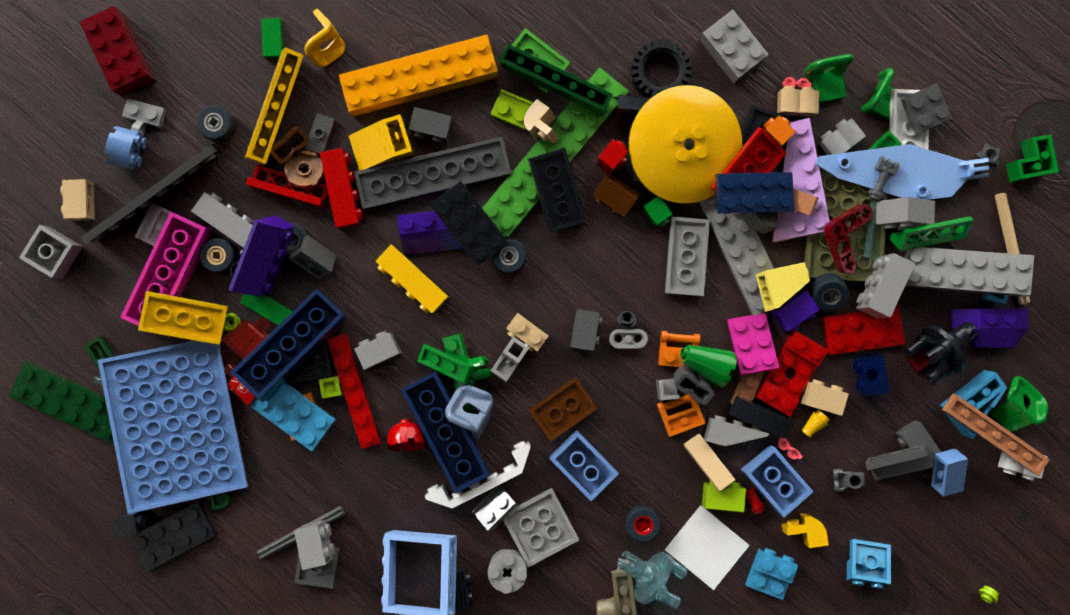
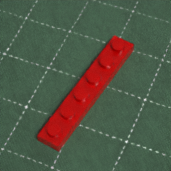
M347 334L327 339L361 449L381 443Z

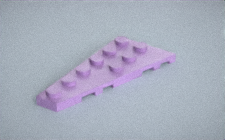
M810 118L791 122L790 126L796 132L787 141L783 172H792L793 189L819 197L812 216L796 210L793 212H778L777 229L774 230L773 243L823 233L825 225L830 222L820 168L815 163L817 152Z

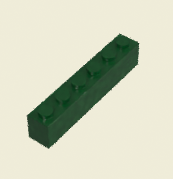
M508 43L499 59L500 68L600 116L604 115L612 99V93Z

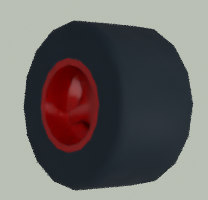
M635 506L628 511L625 517L626 530L630 537L637 542H650L660 532V519L656 512L648 506Z

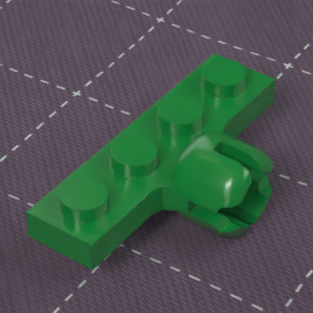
M462 333L442 338L447 354L474 366L468 384H463L453 379L455 390L463 385L476 387V381L486 379L491 375V367L481 368L483 365L490 364L485 356L469 358ZM471 404L463 406L465 412L477 409Z

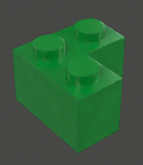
M1051 134L1030 138L1021 142L1024 159L1006 164L1010 183L1058 173L1059 170Z

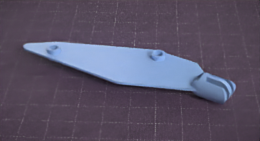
M911 144L819 156L815 160L819 167L833 176L871 189L875 188L881 171L875 169L880 156L886 157V160H893L892 165L896 161L899 163L897 173L894 176L888 174L882 192L901 198L911 197L930 200L952 197L966 180L990 176V173L974 175L975 171L989 170V165L978 167L973 165L989 162L988 158L964 161ZM842 160L845 161V165H844V166H842V164H841Z

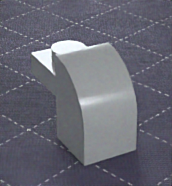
M513 337L490 372L504 382H507L529 347Z

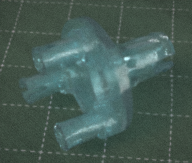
M628 551L622 553L621 556L629 560L630 563L627 565L618 561L617 566L620 570L635 578L634 596L638 602L648 604L655 599L658 602H664L673 609L679 606L680 597L667 591L665 585L670 573L683 579L687 574L686 567L675 562L674 558L665 552L656 553L648 561H644Z

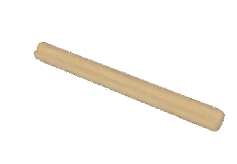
M1006 193L996 194L995 200L1007 253L1020 254ZM1017 296L1020 305L1030 303L1029 296Z

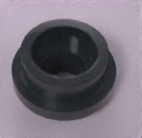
M624 311L618 316L617 323L623 329H632L636 325V317L632 312Z

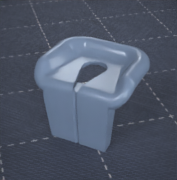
M463 385L455 391L446 406L445 416L451 423L471 431L472 439L478 441L489 421L493 407V398L490 393L471 385ZM471 404L480 412L478 415L466 413L463 410V406Z

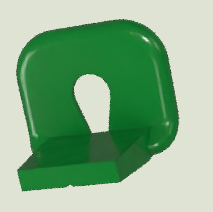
M852 54L821 59L811 63L804 70V77L812 83L814 90L819 91V103L846 97L843 74L854 61Z
M887 68L878 74L880 80L873 92V96H871L867 104L861 107V112L863 114L871 112L890 120V90L894 89L890 86V83L894 77V69Z
M1016 376L1011 381L1007 400L991 411V415L1008 431L1013 432L1030 424L1038 425L1043 423L1047 418L1049 407L1045 397L1023 377ZM1023 395L1030 400L1028 408L1024 406Z

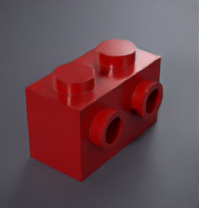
M612 139L598 157L596 165L606 173L613 174L616 169L619 171L628 159L626 157L628 153L626 145L619 140L616 142Z

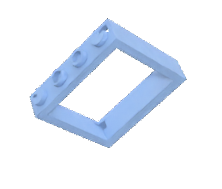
M399 530L385 533L383 538L384 556L382 559V565L384 566V575L382 577L383 595L381 598L383 612L404 615H455L457 536ZM397 541L442 545L440 609L395 604Z

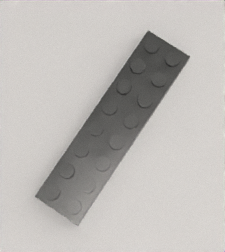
M502 136L354 172L363 210L449 190L460 180L466 186L511 174Z
M214 144L205 148L82 236V241L85 244L90 241L95 243L108 234L106 230L111 232L123 223L122 218L126 221L139 212L138 207L143 209L153 202L154 199L152 197L154 195L157 198L170 190L168 185L171 184L174 187L185 179V173L188 175L192 174L201 167L199 163L203 162L206 164L216 157L215 152L218 149Z

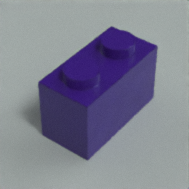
M802 291L770 313L783 331L790 330V332H793L801 327L800 323L804 320L808 322L816 317L815 313L820 309L808 291Z

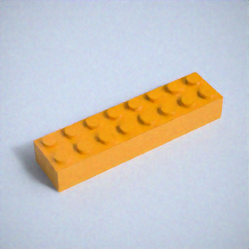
M483 35L339 75L348 111L354 117L498 78V71L488 35Z

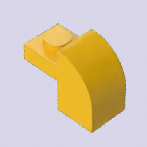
M799 514L800 521L793 519L788 520L786 524H782L783 532L786 535L802 533L804 544L809 548L829 545L824 525L811 515Z

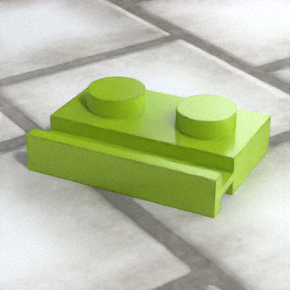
M501 89L491 111V116L526 130L524 117L533 102Z

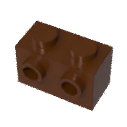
M608 172L593 195L599 203L611 207L612 212L625 217L638 199L639 193Z

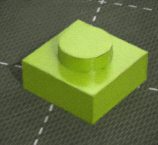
M339 376L319 380L322 399L342 395Z

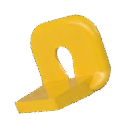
M316 9L313 13L324 29L307 41L304 50L315 66L325 67L343 55L345 43L331 22ZM333 39L325 49H319L322 43Z

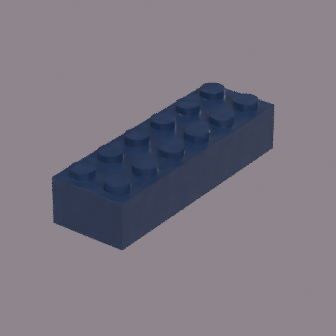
M316 289L230 373L263 403L347 319L332 302Z
M438 371L401 389L455 494L490 476L491 471L474 439H472L469 430L451 423L445 416L446 406L452 397Z

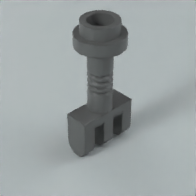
M880 156L875 169L881 171L874 190L870 189L868 192L870 199L880 201L881 198H884L885 194L882 193L885 181L888 174L896 175L899 168L898 162L895 161L892 165L893 160H886V157Z

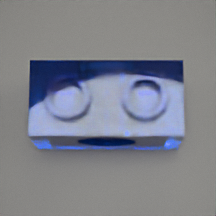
M872 354L854 357L853 369L857 373L858 381H856V387L860 395L870 396L889 393L884 355ZM869 370L873 372V377L870 380L867 378Z

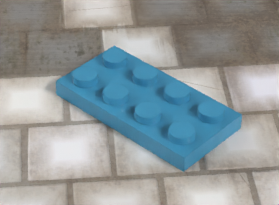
M285 381L263 403L256 398L251 404L253 409L310 451L316 449L337 420Z

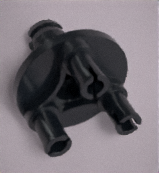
M969 321L964 322L951 332H945L937 326L928 325L922 330L921 335L916 337V341L904 348V352L908 357L913 358L923 349L928 350L924 354V358L928 359L932 356L927 362L930 364L937 362L938 367L929 374H926V379L929 383L935 385L945 376L949 377L953 373H960L965 369L966 360L962 349L973 339H976L979 332L974 334L971 332L976 326Z

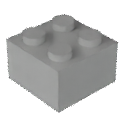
M911 197L877 201L876 224L884 225L885 229H896L898 227V230L904 231V229H909L910 227L914 228L935 223V201Z
M39 225L19 258L51 278L64 279L83 246L51 227Z
M326 520L305 524L294 530L302 570L326 565L334 558L336 553L335 546L330 541L331 527L327 524Z

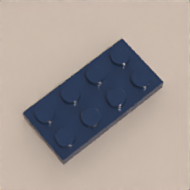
M792 172L715 175L718 214L795 211Z

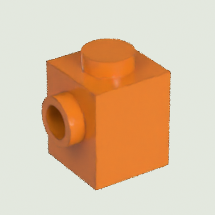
M780 115L776 119L771 117L763 125L766 128L765 131L780 147L796 132L790 126L791 123Z

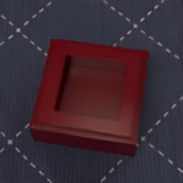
M923 349L913 358L905 355L915 372L930 365L927 361L931 359V356L928 359L924 358V354L928 352L927 350Z

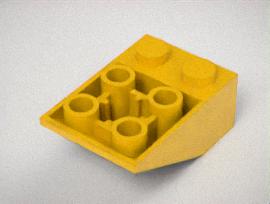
M400 114L383 119L349 135L359 171L414 156L406 126Z

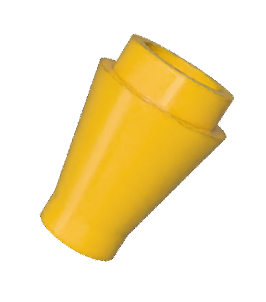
M819 409L816 412L813 411L802 431L811 438L815 433L829 425L830 419Z

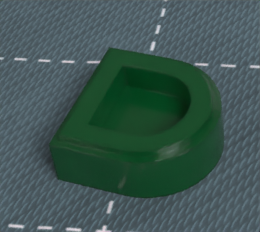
M228 491L210 495L212 510L227 507L232 501L231 493Z

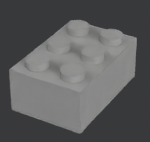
M731 10L704 31L699 39L733 83L740 80L769 55L734 10Z
M894 253L877 258L873 264L874 271L872 275H869L865 281L866 288L857 299L858 305L856 309L875 318H890L915 263Z

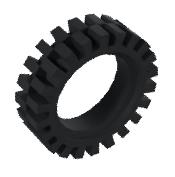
M660 39L659 42L652 40L650 44L646 43L643 48L641 47L638 50L632 63L631 75L632 82L635 83L634 87L636 90H640L642 96L644 94L652 98L666 89L686 86L692 73L690 70L692 64L691 62L689 63V55H685L686 50L679 48L680 44L676 43L674 45L672 40H668V42H664V39ZM657 54L671 57L678 67L677 80L666 87L652 85L644 74L645 62Z

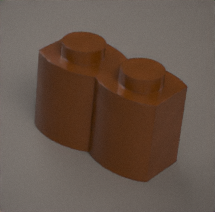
M299 126L293 127L286 133L284 139H280L273 144L270 154L280 164L284 163L293 156L294 151L300 150L307 144L309 137Z

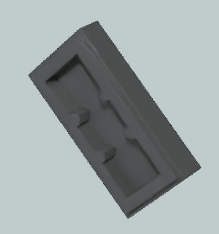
M317 113L309 134V140L304 149L319 155L320 152H325L336 120Z

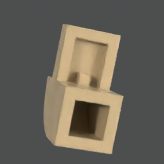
M536 99L525 114L524 124L526 129L535 140L540 137L545 142L549 140L554 144L559 139L553 129L549 127L556 119V116L549 107Z

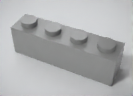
M204 192L191 211L244 248L253 225V220L246 215L240 216L237 214L238 209L229 203L227 206L221 202L222 198L214 193L210 195Z

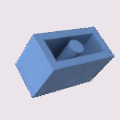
M956 449L936 453L931 486L942 496L964 491L968 458Z

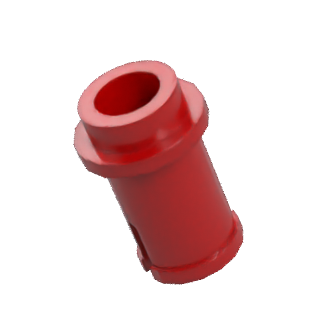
M754 488L748 489L745 497L751 506L750 510L754 511L755 514L762 512L765 509V503L761 502Z

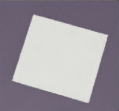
M700 505L666 547L665 551L714 590L750 545Z

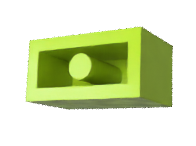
M711 481L709 483L704 482L702 506L706 509L744 512L746 488L740 486L741 483L733 482L724 490L718 492Z

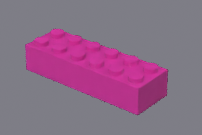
M170 212L120 318L139 326L146 291L182 298L200 260V250L204 243L209 241L213 230Z

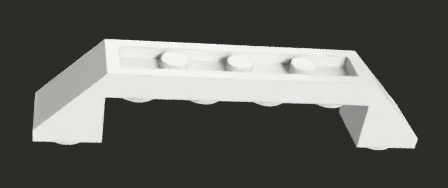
M521 441L514 445L515 449L512 450V454L517 465L512 463L504 467V471L497 475L496 472L490 474V476L486 477V481L482 483L477 482L469 486L470 489L464 492L460 491L456 494H451L452 498H450L444 485L439 487L436 484L427 489L426 500L454 508L521 474L531 447L530 443Z

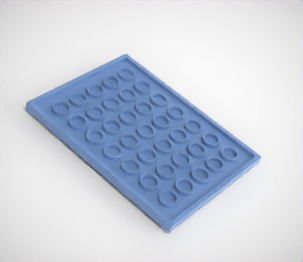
M190 341L98 360L128 514L248 487L220 345Z

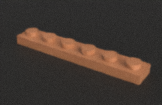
M956 394L951 395L942 409L1035 475L1039 476L1050 460Z

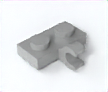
M127 98L122 117L136 121L132 125L131 130L141 132L142 136H144L146 124L159 128L162 127L167 110Z

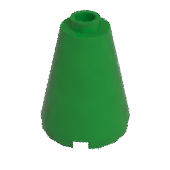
M687 345L681 349L679 354L684 365L720 388L728 384L732 378L729 373L731 369L735 370L737 357L730 350Z

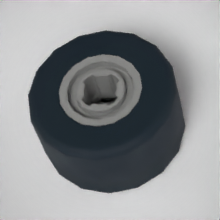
M209 106L200 112L197 118V127L199 132L213 142H225L233 136L236 130V122L226 109L220 106Z
M507 239L509 243L492 255V260L500 272L514 274L524 267L527 258L526 251L518 241Z

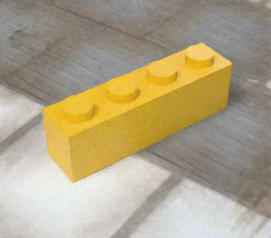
M392 244L376 260L379 264L377 268L385 275L389 273L393 277L391 281L399 288L403 286L407 290L405 294L413 301L417 299L421 303L419 307L427 314L429 312L434 314L449 298Z

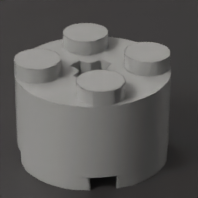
M513 549L497 551L492 556L488 567V578L491 585L496 590L505 594L521 588L527 577V565L521 553ZM504 568H506L507 570L511 568V573H505Z

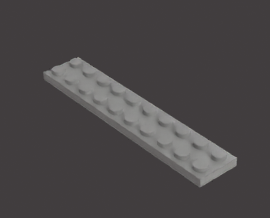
M687 139L684 142V147L686 149L692 148L693 142ZM716 194L708 199L699 201L706 219L710 220L709 225L751 314L755 316L765 312L755 274L774 268L757 232L747 226L743 220L742 213L718 214Z

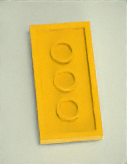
M146 291L138 330L220 345L228 306Z

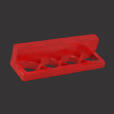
M256 165L253 177H248L246 185L252 188L324 208L328 195L327 185L321 183L317 186L324 189L321 198L313 196L311 190L315 188H309L302 192L295 191L284 172ZM260 170L267 172L270 179L265 182L258 180ZM281 176L285 177L288 182L283 187L278 186L275 182Z

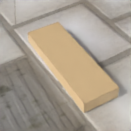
M700 434L683 445L718 492H721L735 482V478Z

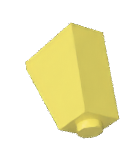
M805 262L755 274L765 312L782 306L810 281Z

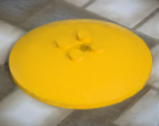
M697 86L672 87L653 96L639 110L632 124L629 136L631 164L641 183L656 196L675 203H695L714 196L716 193L710 187L716 181L715 175L721 174L742 148L741 129L732 109L715 93ZM687 139L693 142L691 150H687L684 147V142Z

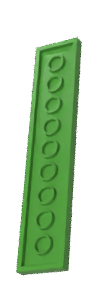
M600 67L588 82L613 94L604 115L600 116L580 105L570 102L550 126L559 139L553 144L549 140L545 142L540 138L484 205V211L505 236L509 237L539 201L527 159L565 148L570 163L617 107L618 95L626 96L629 91Z

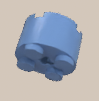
M115 126L113 128L116 130L115 133L110 132L106 142L105 154L109 155V160L105 159L106 163L131 170L135 167L139 168L142 163L140 152L141 149H145L147 139L143 138L141 132Z

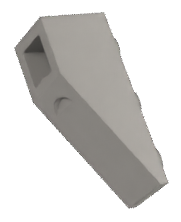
M715 415V418H708L703 439L707 442L728 446L767 437L769 433L752 425V428L745 427L744 422L734 420L733 423L726 422L725 417Z

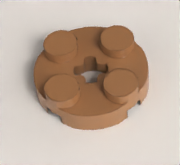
M311 151L296 152L297 154L285 163V174L289 183L301 189L317 187L324 176L321 159ZM304 166H307L309 170L306 173H302V171H300V169H303Z

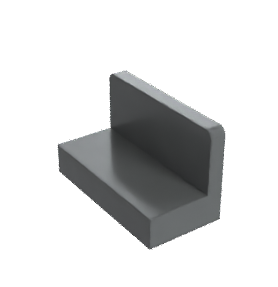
M306 235L303 238L301 247L292 252L289 259L320 280L332 272L336 255L309 235Z

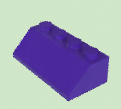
M435 211L397 215L399 234L405 256L464 249Z
M276 215L254 220L229 290L257 297L270 293L274 287L273 281L280 271L281 261L286 256L288 243L293 238L295 226Z

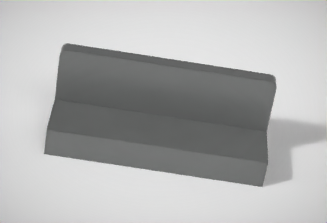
M926 444L870 457L865 462L867 470H871L874 480H881L933 467Z

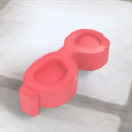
M788 77L782 82L783 87L794 86L798 89L811 87L812 85L806 78H801L795 82L794 78Z
M778 438V448L781 450L787 449V456L789 458L801 459L803 457L798 450L790 447L789 442L785 438Z

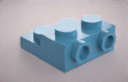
M851 539L850 560L847 561V580L852 581V585L864 586V583L871 584V588L884 589V586L890 585L891 545Z
M758 548L745 585L783 600L789 583L792 584L798 565L792 557L787 555L780 557L776 555L777 552L769 548H765V550Z

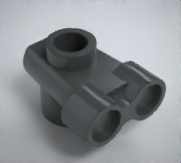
M833 469L835 492L865 487L863 472ZM851 476H856L857 481L855 483L850 482Z

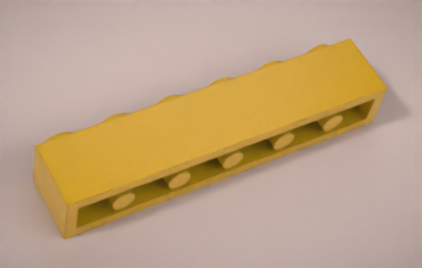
M286 47L282 50L245 155L246 159L262 165L266 164L304 55Z

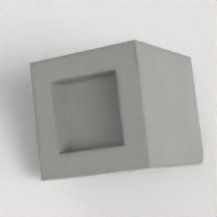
M674 378L656 380L659 400L680 399Z

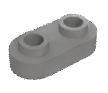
M616 329L609 335V343L614 348H642L648 341L647 334L641 329ZM617 335H620L622 338L619 343L615 341ZM636 335H639L641 338L639 342L634 341Z

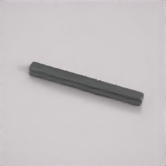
M339 506L309 523L326 520L327 524H330L343 517L345 511L342 506ZM294 531L257 551L259 558L263 560L295 543Z

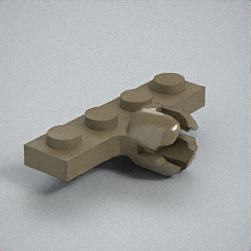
M631 569L611 571L614 595L612 598L601 599L596 602L597 615H636Z

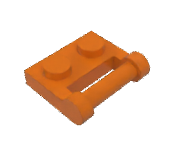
M661 331L658 365L680 367L683 364L679 357L682 348L666 347L667 341L686 342L699 346L700 334L682 335Z
M691 394L682 396L680 399L656 404L669 437L705 424L698 402L692 398ZM688 402L692 405L688 409L669 416L666 413L667 410Z

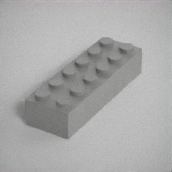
M924 247L905 250L904 258L915 263L905 287L1021 297L1031 295L1034 255Z

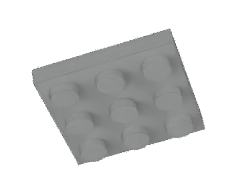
M553 488L516 506L503 519L527 567L579 541Z

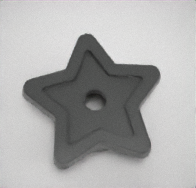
M985 143L983 151L976 153V156L980 159H989V162L982 163V166H988L990 163L998 165L1000 148L990 147L988 143Z

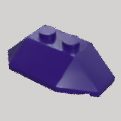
M951 309L952 330L967 321L976 326L971 332L973 334L979 332V335L969 343L972 347L1014 348L1029 329L1028 309Z

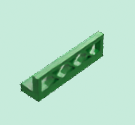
M969 216L904 229V231L892 233L890 240L900 251L963 239L967 237L974 219Z

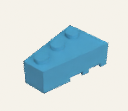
M983 370L954 394L987 415L990 409L996 406L1006 391L1007 386L996 372ZM949 398L939 405L942 409ZM945 412L961 435L974 439L976 433Z

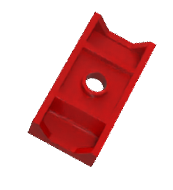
M797 331L790 332L777 355L779 369L767 372L757 389L755 398L790 417L800 401L798 398L816 367L821 365L829 350ZM788 368L794 370V376L791 379L785 376V371Z

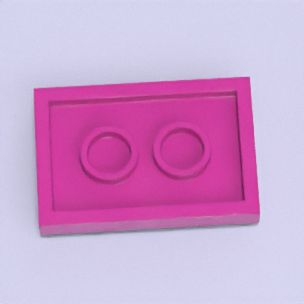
M766 313L727 320L740 376L779 369Z

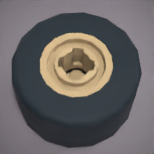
M219 238L210 239L204 243L200 250V262L210 272L228 273L230 272L231 265L237 259L238 250L227 240Z

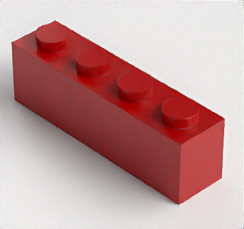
M343 148L320 152L336 228L341 230L362 225L363 213L362 209L358 208L357 205L359 194L357 189L354 190L353 187L355 176L353 171L349 169V164H351L349 153H346Z

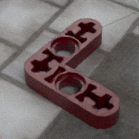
M856 205L828 222L824 227L827 243L836 268L840 273L851 274L856 269V260L847 234L872 218L873 211L869 205ZM848 217H850L851 224L849 227L846 225V219ZM842 243L843 250L839 253L838 245Z

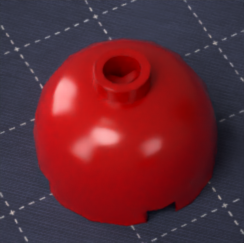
M403 419L390 429L387 440L388 449L399 452V448L406 449V452L417 451L426 446V437L417 423L412 422L410 419Z

